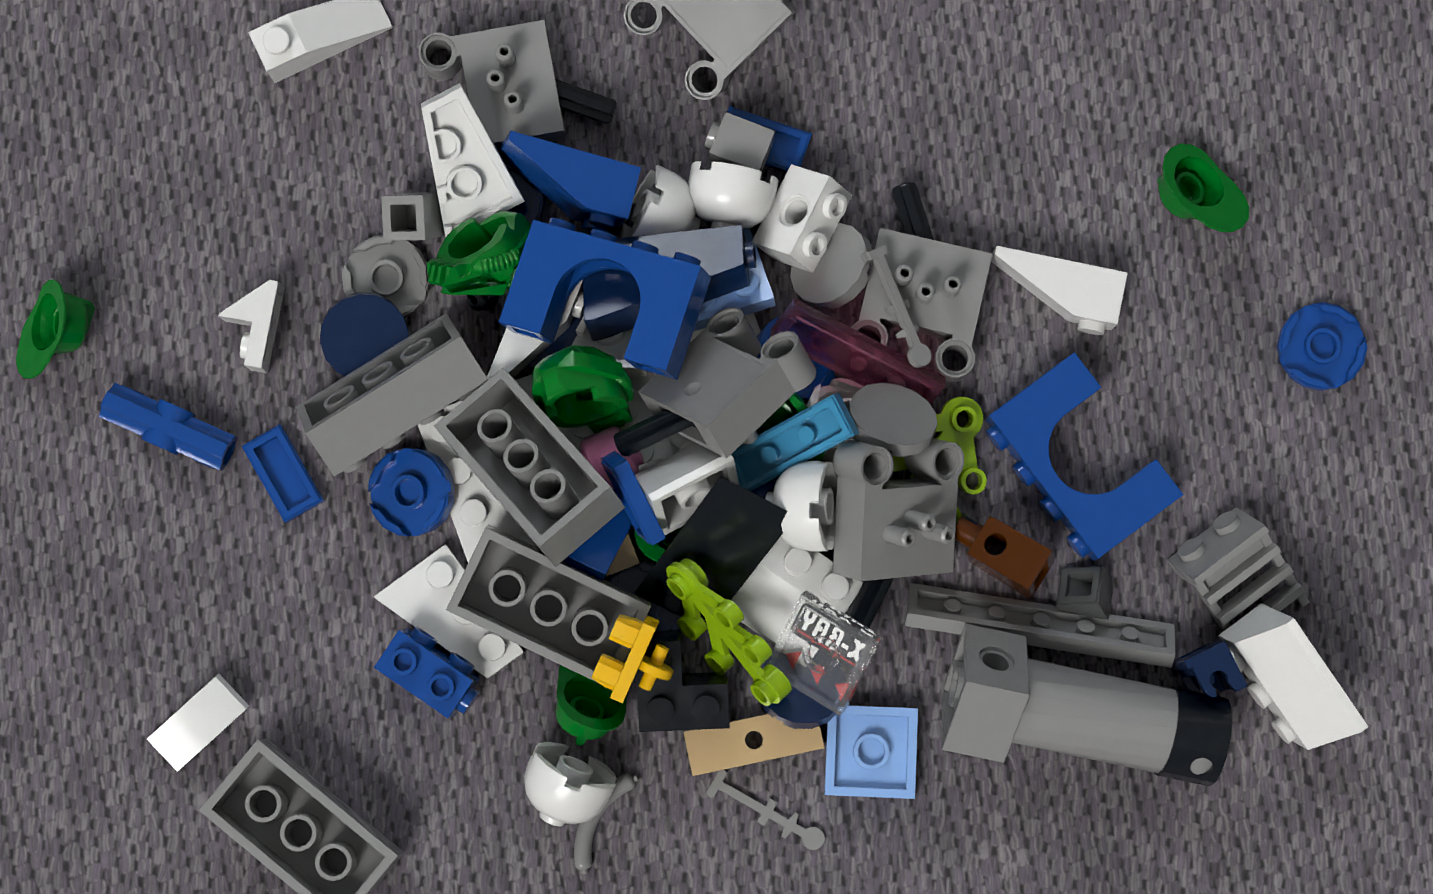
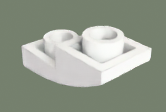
M218 673L155 730L147 740L178 772L241 715L249 705Z

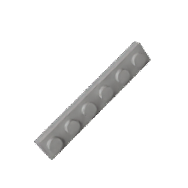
M914 583L909 585L905 626L961 635L966 623L1027 636V645L1170 668H1172L1175 659L1174 624L1109 614L1108 619H1098L1059 610L1055 605Z

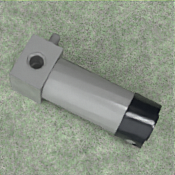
M966 623L941 690L942 750L1002 763L1005 762L1011 743L1149 771L1157 776L1210 787L1217 781L1222 772L1231 740L1232 708L1227 698L1220 696L1210 697L1205 693L1172 686L1167 688L1030 659L1027 654V636Z

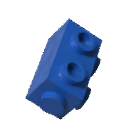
M415 627L413 631L409 629L398 630L374 668L446 718L456 716L458 711L465 714L479 695V692L474 689L480 680L479 677L472 673L474 665L457 653L452 652L449 657L434 647L438 641L418 627Z

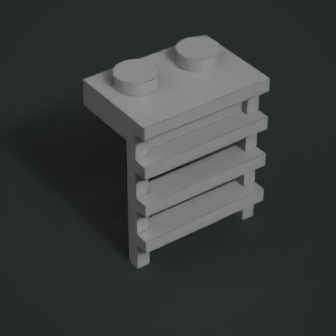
M1237 507L1218 516L1211 527L1196 538L1185 541L1178 548V551L1167 559L1174 572L1195 587L1222 632L1231 626L1230 620L1283 580L1286 586L1262 604L1280 612L1295 600L1301 607L1309 603L1305 595V589L1293 576L1292 573L1294 571L1282 558L1281 550L1271 540L1267 527ZM1269 561L1273 562V567L1219 607L1217 604L1219 599Z

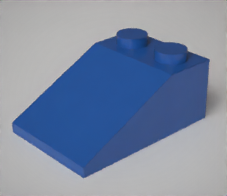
M509 132L500 146V156L568 217L582 222L583 230L591 232L592 229H597L608 233V229L615 231L628 220L641 167L518 132Z

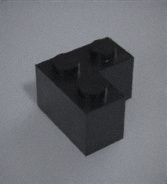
M655 631L645 656H652L656 644L667 647L669 652L664 663L670 666L674 673L669 681L657 678L652 690L647 691L638 686L644 674L643 671L638 669L636 678L639 732L730 728L727 672L724 675H719L715 672L683 674L681 631Z

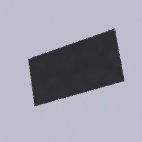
M720 476L634 593L682 617L685 614L682 600L676 597L669 589L666 568L672 562H680L684 558H688L694 561L706 574L709 582L707 588L724 599L732 600L783 534L781 523L787 510ZM700 612L701 617L703 618V620H704L705 623H706L705 617H704V616L702 615V613Z

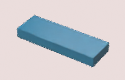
M835 393L761 433L754 443L741 444L731 454L734 458L739 486L751 492L781 476L787 468L799 462L809 461L859 434L860 432L840 393Z

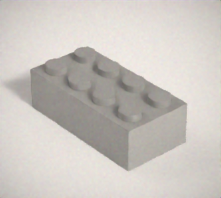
M445 313L296 406L306 436L335 477L343 471L345 473L355 471L366 462L368 455L379 448L388 449L395 446L405 437L406 431L419 423L426 425L433 422L444 412L443 408L457 399L464 401L481 384L485 383L488 378L452 320Z
M501 368L434 425L451 448L555 567L625 508L611 486L504 368Z
M488 524L446 610L595 681L591 677L602 653L624 662L630 651V648L608 639L618 616L621 614L644 621L651 608V602L606 580L601 581L565 562H561L555 567L539 548Z
M257 739L199 810L298 894H371L404 854L400 848L268 739Z

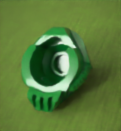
M500 211L481 223H478L474 218L462 222L446 236L438 251L437 259L427 262V281L430 284L442 286L441 293L448 295L508 294L531 228L529 221L521 213Z
M571 345L546 356L534 367L532 374L534 401L557 427L577 428L587 425L594 433H598L612 426L620 428L626 423L633 421L628 403L634 398L633 383L629 375L622 368V363L616 362V358L613 355H609L594 347ZM576 394L589 400H577Z

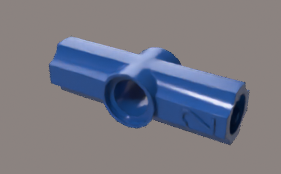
M114 383L110 390L106 392L101 403L100 418L141 435V439L175 455H178V453L184 454L201 464L223 471L229 463L238 439L233 434L196 419L195 414L162 399H159V401L153 400L138 391Z

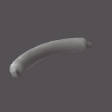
M625 773L617 777L614 783L616 784L614 792L601 813L591 821L578 824L574 841L575 868L581 870V874H588V869L592 867V842L601 817L615 800L634 789L635 782L639 781L636 774L631 776V774Z

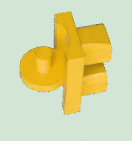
M621 614L618 616L608 639L630 648L631 651L624 663L602 653L591 677L602 686L613 691L610 696L611 699L623 703L638 669L644 672L638 685L644 690L651 691L657 678L667 681L671 680L674 670L664 663L669 652L667 647L656 644L652 656H645L659 620L648 615L644 621Z

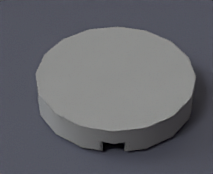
M838 223L826 251L813 273L791 266L790 278L794 291L805 302L816 308H839L853 300L866 286L870 277L867 271L870 263L873 265V260L864 263L861 258V254L872 250L870 241L853 226Z
M383 235L373 236L359 243L352 251L342 271L343 290L346 296L357 292L377 293L391 300L403 314L404 318L414 314L423 304L430 288V283L427 281V262L422 252L407 240L384 241Z
M876 383L866 385L855 392L848 407V411L860 432L854 437L860 442L884 447L892 451L891 456L905 457L916 455L929 447L937 428L936 412L930 403L917 392L897 384Z

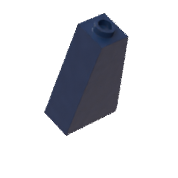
M742 225L617 238L616 243L632 246L633 241H641L658 248V254L673 258L675 252H680L701 261L700 266L711 276L703 303L750 286L749 269L756 268L757 266L754 241L746 242ZM609 269L595 272L583 279L584 322L592 341L603 340L634 328L640 309V291L633 275L621 270Z

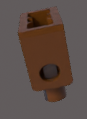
M964 514L956 523L955 540L969 548L967 552L969 562L1031 600L1054 563L1052 550L992 516L987 519L984 526ZM996 543L1006 547L999 555H992L988 552L989 548Z

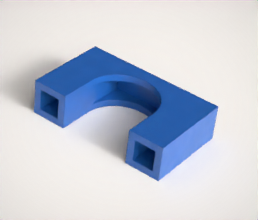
M550 218L549 224L533 219L499 323L511 332L553 344L569 296L578 283L587 276L601 270H621L633 275L640 291V309L624 359L637 369L678 380L711 280V276L700 266L701 261L680 252H675L673 258L658 254V248L641 241H633L632 246L616 243V236L597 229H592L590 235L575 231V225L561 219Z
M1074 352L985 419L990 426L985 432L999 451L1007 448L1017 461L1012 465V468L1019 479L1027 487L1034 484L1044 498L1039 501V504L1047 516L1055 523L1061 519L1071 534L1066 539L1077 555L1081 558L1088 555L1094 561L1184 494L1157 459L1148 463L1114 490L1102 494H1086L1076 491L1067 486L1057 476L1049 457V441L1054 427L1062 417L1102 388Z

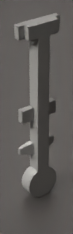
M883 245L861 254V258L864 263L873 260L891 303L890 306L885 308L888 316L896 315L902 329L895 336L897 339H906L909 346L907 359L913 367L920 368L926 366L931 361V351L918 338L916 332L919 330L918 325H913L907 308L911 307L908 299L903 300L884 256L890 253L888 246Z
M719 770L705 795L713 799L717 791L720 790L759 812L761 815L757 822L765 826L768 819H771L783 826L784 829L781 837L786 839L791 832H794L801 836L802 843L807 849L817 850L822 847L825 841L822 830L817 827H809L807 829L796 824L799 816L798 813L794 812L787 819L773 811L778 802L770 798L765 806L723 782L728 773L727 771Z

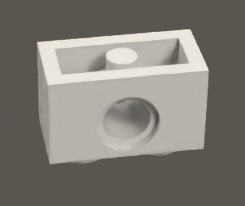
M791 164L776 193L770 213L761 222L752 241L771 258L814 273L840 219L846 211L852 194L828 175Z

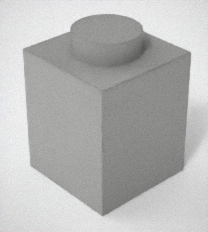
M725 112L721 124L717 122L712 123L704 146L710 148L709 162H723L763 171L775 141V131Z
M437 192L398 193L381 196L384 241L428 240L444 236Z

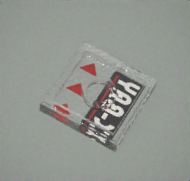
M806 590L800 595L766 665L771 664L777 667L788 678L792 687L840 716L848 707L883 637Z

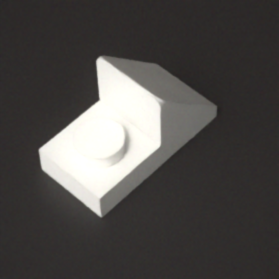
M268 280L218 315L225 322L251 326L250 333L245 332L243 334L240 345V358L245 359L244 366L251 371L269 372L285 287L278 281Z

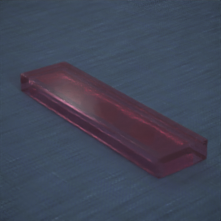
M795 298L771 328L770 337L780 332H794L798 335L811 360L862 386L876 383L901 385L917 392L930 405L946 387V379L943 375L925 366L920 368L913 367L907 357Z

